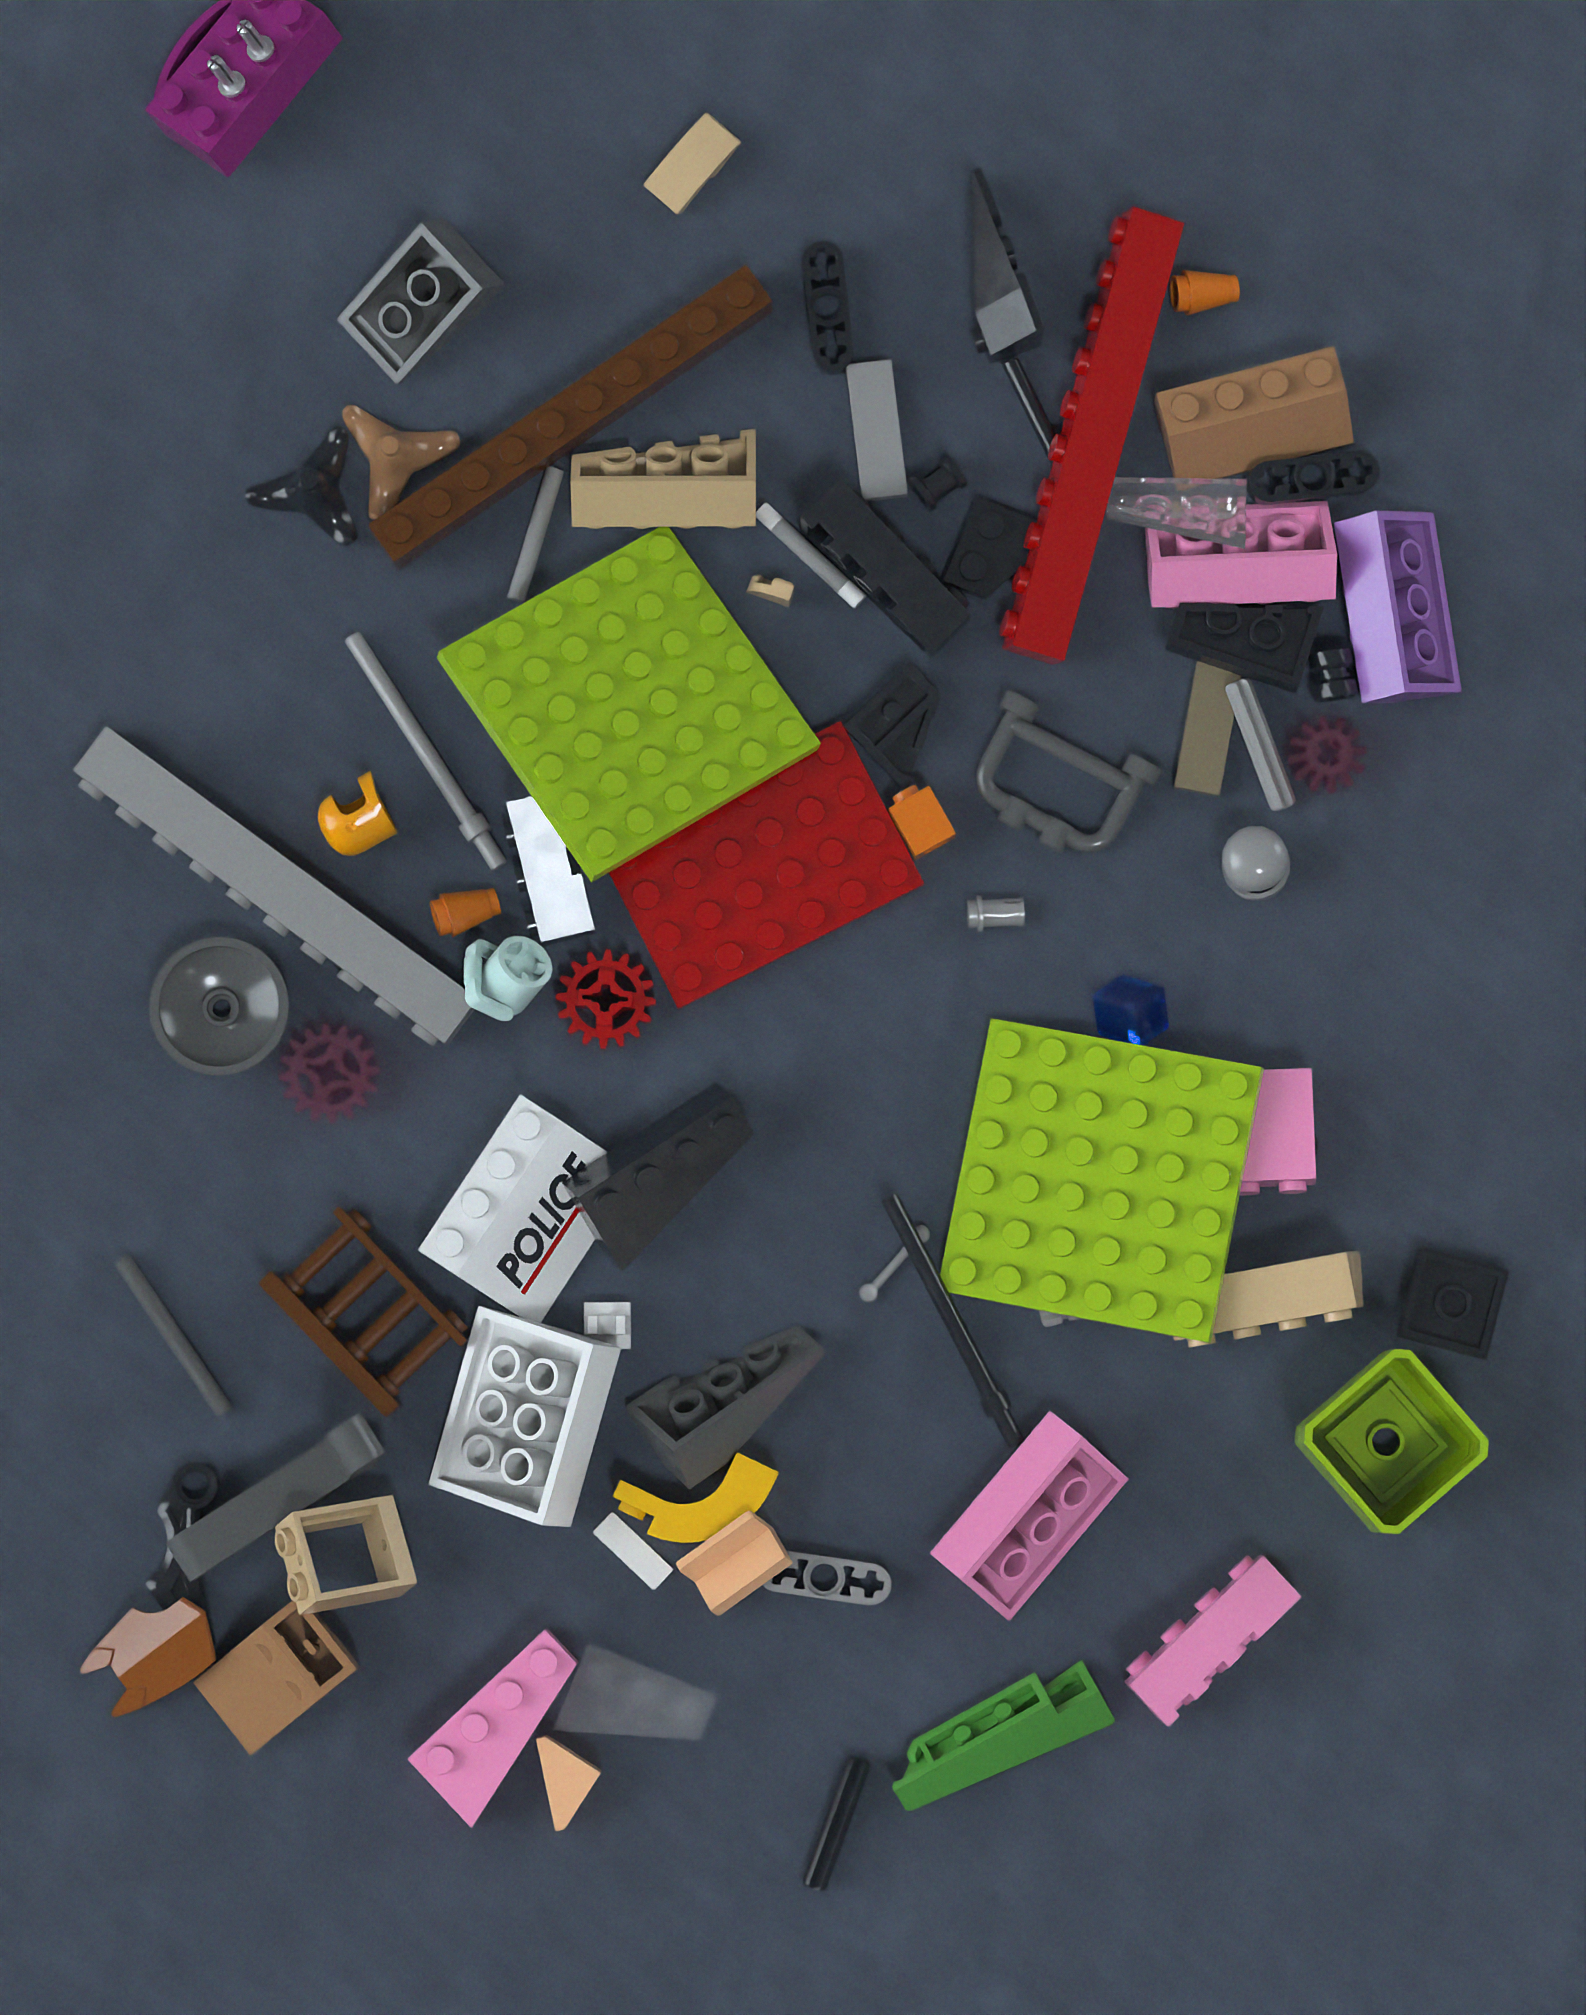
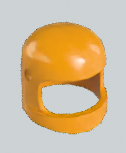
M371 770L357 778L364 793L359 799L350 804L341 805L331 794L319 806L318 822L320 829L329 845L342 855H358L398 834L397 828L376 790L374 775Z

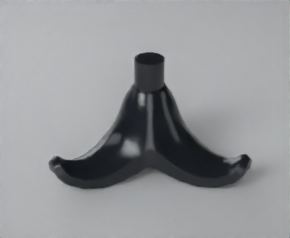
M339 426L333 427L300 469L272 481L249 487L245 491L247 503L252 507L265 510L304 513L341 546L347 547L353 544L358 539V532L339 489L348 450L349 437L347 431Z

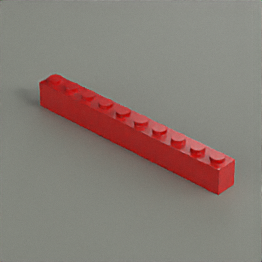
M1133 206L1121 213V217L1116 216L1111 224L1108 242L1113 243L1109 260H1103L1097 274L1096 285L1101 287L1097 304L1092 303L1085 317L1084 329L1089 330L1085 347H1079L1073 361L1072 373L1077 374L1073 391L1068 390L1061 404L1060 416L1064 417L1065 420L1061 434L1054 436L1049 448L1048 460L1053 461L1049 478L1042 479L1036 495V504L1041 505L1037 523L1033 521L1030 523L1024 539V548L1030 549L1026 564L1024 566L1020 565L1016 570L1012 582V592L1017 593L1012 610L1008 609L1005 612L1001 622L999 634L1004 637L1002 650L1051 665L1065 661L1184 222Z

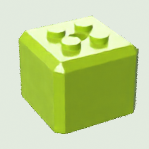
M1391 1349L1380 1353L1297 1425L1295 1432V1444L1367 1528L1371 1532L1400 1534L1488 1457V1438L1411 1350ZM1382 1428L1392 1430L1398 1438L1397 1449L1388 1456L1377 1453L1372 1444L1374 1434Z

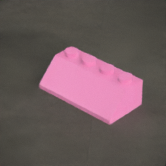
M1328 501L1290 502L1273 505L1246 504L1145 509L1147 573L1152 607L1173 609L1178 608L1180 603L1270 604L1284 601L1316 602L1319 600L1336 599L1337 550Z
M1049 1411L956 1523L943 1536L930 1554L1010 1621L1129 1479L1082 1435Z

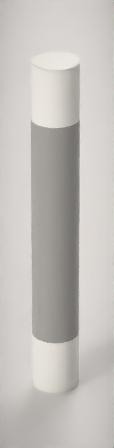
M767 502L758 509L756 518L851 607L855 609L866 598V594Z

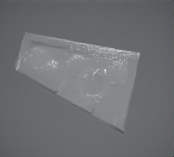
M1115 477L1107 504V519L1245 549L1247 479Z
M588 1643L553 1730L700 1740L718 1695Z

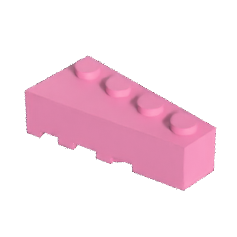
M1249 1555L1245 1556L1228 1572L1233 1580L1220 1592L1215 1587H1212L1194 1604L1199 1611L1186 1624L1181 1619H1178L1160 1636L1165 1643L1152 1656L1145 1650L1126 1668L1130 1676L1124 1681L1125 1684L1167 1727L1180 1716L1176 1712L1178 1708L1183 1704L1187 1706L1193 1700H1197L1209 1688L1213 1681L1211 1678L1217 1672L1221 1674L1231 1667L1247 1650L1246 1645L1251 1640L1254 1642L1258 1640L1301 1598V1595L1263 1555H1259L1254 1560Z
M548 1628L539 1634L408 1758L409 1762L471 1828L477 1822L579 1663Z

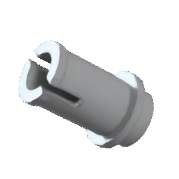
M976 895L975 900H967L968 928H977L978 932H983V927L1024 926L1023 897L982 900L981 895Z

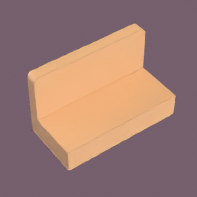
M747 1511L677 1561L676 1565L682 1574L695 1582L710 1611L719 1617L793 1562L774 1528L752 1511Z

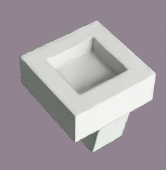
M584 1302V1336L620 1347L621 1349H631V1302Z

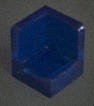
M1120 975L1092 995L1097 1032L1100 1036L1144 1046L1169 1028L1165 988L1162 986Z

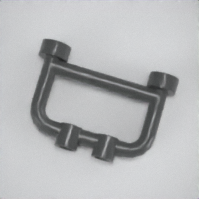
M1007 690L999 705V708L1006 713L988 745L975 775L977 789L981 797L992 807L1001 811L997 817L999 822L1019 832L1022 831L1025 824L1042 832L1037 841L1056 852L1062 853L1066 845L1074 850L1085 853L1099 852L1107 848L1119 835L1144 785L1154 787L1162 770L1133 754H1129L1121 770L1031 724L1040 707L1029 699ZM1014 736L1120 790L1116 801L1098 832L1090 835L1084 834L1067 823L1049 816L1021 799L997 788L994 783V775Z

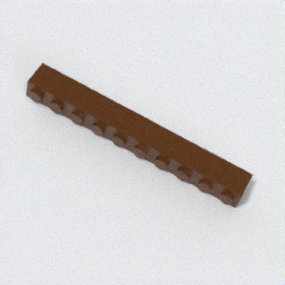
M745 264L369 523L368 526L372 535L397 571H399L544 471L547 466L550 467L773 313V301L747 264Z

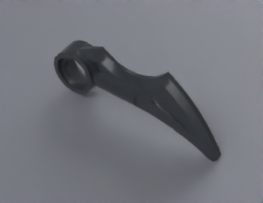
M192 1462L182 1466L174 1474L171 1487L157 1509L166 1529L167 1540L204 1517V1507L212 1503L218 1496L220 1479L215 1469L210 1465L202 1462ZM191 1472L202 1473L208 1480V1492L202 1498H191L183 1489L184 1479ZM167 1547L162 1565L145 1584L163 1610L172 1606L182 1597L205 1610L213 1645H215L216 1639L203 1594L202 1576L193 1582H189Z

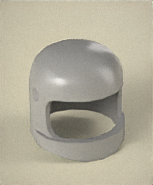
M1248 826L1238 830L1228 839L1222 851V873L1227 885L1238 896L1245 900L1263 901L1274 897L1284 888L1290 874V857L1284 841L1275 831L1264 826ZM1273 887L1271 890H1268L1260 894L1250 893L1251 891H1263Z

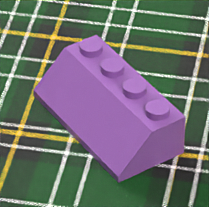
M1373 511L1335 522L1336 550L1340 560L1343 595L1347 605L1350 640L1354 650L1357 681L1362 703H1396L1462 692L1434 513Z

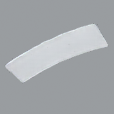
M611 1512L593 1531L594 1535L651 1589L655 1590L673 1571V1568L615 1513Z

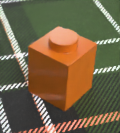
M915 784L892 797L895 805L889 807L888 813L915 861L955 839L956 832L930 786L919 791Z

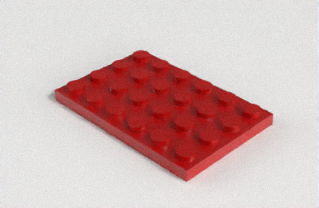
M841 721L815 733L821 744L814 753L609 872L678 1010L925 885L849 735L842 727Z

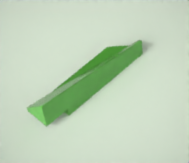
M1082 1660L1044 1687L1036 1672L914 1739L907 1752L910 1761L907 1770L901 1780L894 1781L892 1788L905 1810L912 1811L1110 1726L1115 1722V1718Z

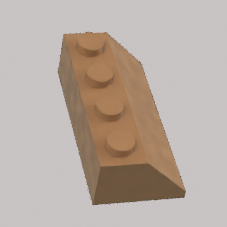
M1334 346L1156 393L1153 402L1177 490L1249 472L1265 461L1306 457L1354 443L1347 390Z

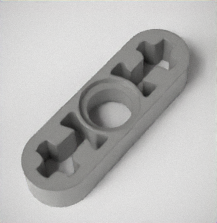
M787 1551L793 1562L788 1568L798 1569V1559L808 1560L803 1573L805 1588H794L797 1578L783 1577L781 1584H773L772 1579L763 1584L766 1589L773 1592L863 1605L881 1603L887 1598L891 1590L890 1576L878 1564ZM819 1564H829L837 1571L838 1581L834 1588L829 1591L817 1590L810 1581V1574L813 1568ZM843 1567H854L851 1577L865 1578L869 1570L876 1571V1579L884 1581L883 1589L875 1590L873 1597L868 1598L864 1596L863 1588L850 1586L851 1595H841L840 1591L845 1583Z

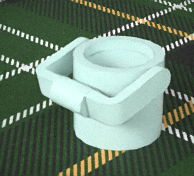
M524 936L506 938L499 947L483 939L476 940L466 948L464 958V985L467 1004L500 1021L511 1020L513 1015L521 1013L550 979L552 973L551 959L542 946ZM481 957L488 959L483 966Z

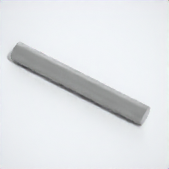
M546 467L507 596L511 600L525 603L564 471L560 469Z

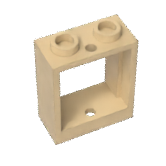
M393 1495L295 1511L275 1526V1546L278 1554L284 1558L288 1572V1593L290 1598L296 1602L299 1615L397 1598L417 1584ZM362 1523L378 1583L321 1593L305 1533Z

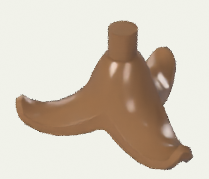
M347 405L342 411L345 425L370 464L368 515L372 519H377L397 505L412 473L446 458L460 446V439L456 431L400 432L356 405Z

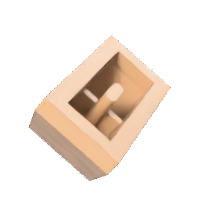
M539 1736L536 1738L555 1831L565 1830L602 1770L550 1736Z

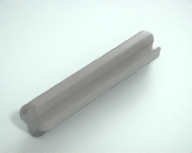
M1243 678L1232 682L1226 686V693L1270 809L1278 811L1290 807L1296 802V798L1252 681L1249 678Z

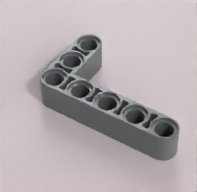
M358 1413L325 1435L324 1441L184 1529L165 1544L189 1582H193L275 1530V1526L290 1513L306 1510L384 1459L386 1451L362 1413Z

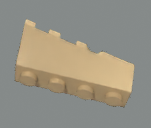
M756 428L741 430L740 438L720 441L718 434L700 436V444L675 447L673 441L655 443V446L642 453H635V450L631 447L572 455L570 481L572 527H587L591 529L603 527H634L637 529L680 527L690 529L697 526H724L735 529L742 526H756Z
M1359 1251L1337 1253L1224 1274L1211 1343L1187 1339L1189 1348L1216 1343L1215 1334L1232 1331L1234 1340L1262 1335L1260 1325L1278 1322L1279 1331L1306 1327L1305 1317L1323 1314L1325 1323L1353 1318L1351 1309L1363 1307ZM1174 1337V1341L1184 1340V1339H1185V1338Z

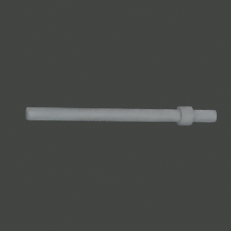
M361 632L352 634L345 640L346 645L461 822L458 828L467 842H474L492 871L502 867L507 863V860L490 835L489 831L492 828L482 812L476 813Z

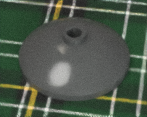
M205 938L182 947L162 966L151 990L149 1004L150 1019L159 1043L176 1062L200 1074L230 1076L257 1066L277 1047L288 1023L289 995L279 969L261 950L245 941L234 938ZM220 1001H227L231 1005L229 1015L224 1018L217 1017L214 1011L216 1004Z

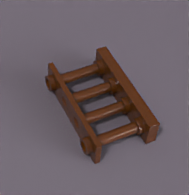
M338 1206L332 1213L343 1224L291 1274L285 1272L280 1277L276 1272L270 1271L258 1284L385 1418H390L402 1407L396 1399L401 1393L398 1388L451 1338L463 1348L469 1341L463 1333L469 1327L451 1308L442 1313L371 1239L367 1234L372 1228L371 1224L354 1207L347 1213L342 1207ZM356 1237L374 1258L322 1308L318 1305L311 1310L300 1299V1296L305 1292L303 1287ZM388 1271L407 1291L355 1341L349 1339L343 1344L332 1332L337 1326L335 1320ZM420 1304L438 1325L386 1375L382 1372L375 1377L363 1365L369 1359L367 1354Z

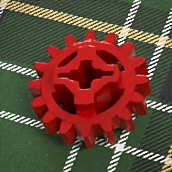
M606 949L603 960L598 961L592 952H588V964L584 967L576 961L571 963L573 971L576 973L573 978L568 976L560 977V982L568 987L567 992L556 994V1001L567 1004V1008L558 1013L559 1019H572L573 1023L569 1026L567 1032L572 1036L582 1031L584 1033L582 1044L586 1047L595 1038L599 1039L601 1051H606L609 1040L613 1039L616 1040L620 1048H624V1036L630 1033L633 1037L639 1039L641 1034L637 1028L638 1023L651 1024L652 1018L644 1010L645 1007L656 1006V999L645 996V992L654 987L653 981H640L639 977L643 974L645 968L640 964L630 969L628 967L630 956L626 953L617 962L613 961L611 949ZM599 971L598 980L588 989L577 990L580 983L588 975ZM616 971L625 975L632 982L636 992L623 991L616 983ZM605 988L611 990L613 997L624 1000L611 1004L607 1012L601 1010L599 1003L588 1000L601 996ZM576 1008L589 1009L596 1017V1029L582 1021ZM635 1010L627 1023L617 1029H613L614 1020L622 1012Z

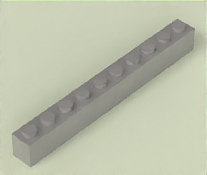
M107 726L73 769L82 778L78 787L98 802L104 796H107L118 804L119 807L115 814L135 829L141 823L156 832L152 838L154 843L172 856L178 850L186 854L193 860L189 865L192 871L210 884L215 877L220 879L230 887L225 894L247 911L254 904L265 912L267 916L262 921L284 938L289 931L304 941L299 948L301 951L320 965L326 959L341 968L337 974L339 979L357 992L363 986L367 987L378 996L374 1002L377 1007L395 1020L400 1013L416 1024L411 1031L432 1047L438 1040L448 1046L475 1010L467 1004L463 987Z

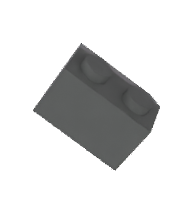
M445 219L421 222L337 320L386 374L399 385L476 318L502 289L505 283Z

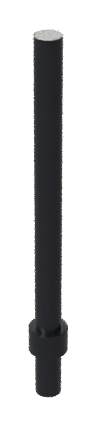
M898 1193L884 1199L881 1203L983 1398L979 1402L987 1418L993 1417L1009 1449L1023 1443L1025 1439L1009 1410L1012 1404L1005 1390L998 1389Z

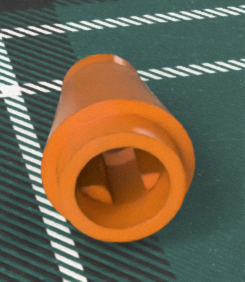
M1182 270L1180 275H1173L1170 278L1169 294L1171 306L1174 312H1184L1188 316L1231 302H1238L1240 296L1238 278L1236 275Z
M494 888L439 893L438 899L429 902L433 922L439 936L450 934L453 938L493 916L501 914L499 900Z

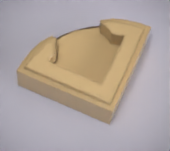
M757 574L751 577L746 592L789 608L794 595V585L779 578L771 581Z

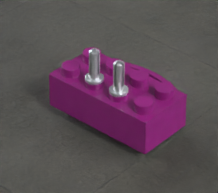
M220 0L198 17L176 43L159 76L154 99L145 108V111L166 136L229 178L343 37L327 15L307 0Z

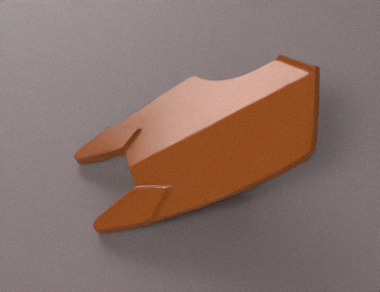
M184 1597L169 1608L159 1612H144L133 1607L92 1650L81 1666L80 1672L86 1674L110 1665L118 1679L127 1689L111 1712L113 1717L133 1712L168 1695L201 1674L216 1661L206 1612Z

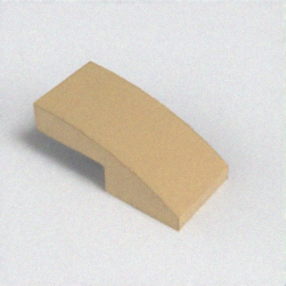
M705 113L675 145L643 185L673 212L681 214L709 178L716 176L742 142L713 116Z

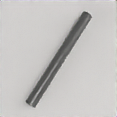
M129 1254L116 1262L114 1265L216 1416L219 1418L231 1410L233 1406L131 1255Z

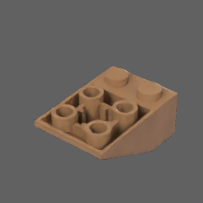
M292 1600L193 1683L251 1756L361 1667L318 1612L299 1615L296 1602Z

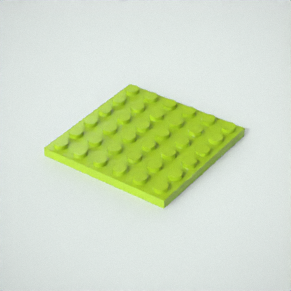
M669 527L656 528L439 650L437 660L591 883L814 753L821 744Z
M991 1018L940 1272L948 1292L971 1298L1211 1343L1264 1068Z

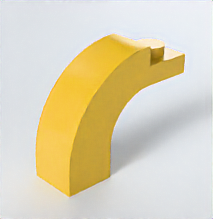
M737 1452L718 1489L699 1502L690 1504L672 1503L624 1480L619 1481L612 1497L621 1500L618 1510L643 1521L646 1513L654 1516L646 1534L672 1542H701L708 1540L745 1512L752 1511L755 1513L767 1498L779 1472Z

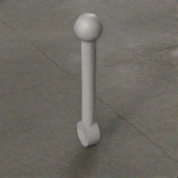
M924 1225L916 1226L915 1228L922 1242H926L930 1237V1230ZM905 1247L902 1248L872 1284H864L861 1287L859 1294L863 1301L872 1303L879 1297L878 1289L907 1258L908 1253Z

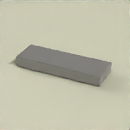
M889 359L849 364L846 367L861 496L866 501L907 497L908 492L892 361Z

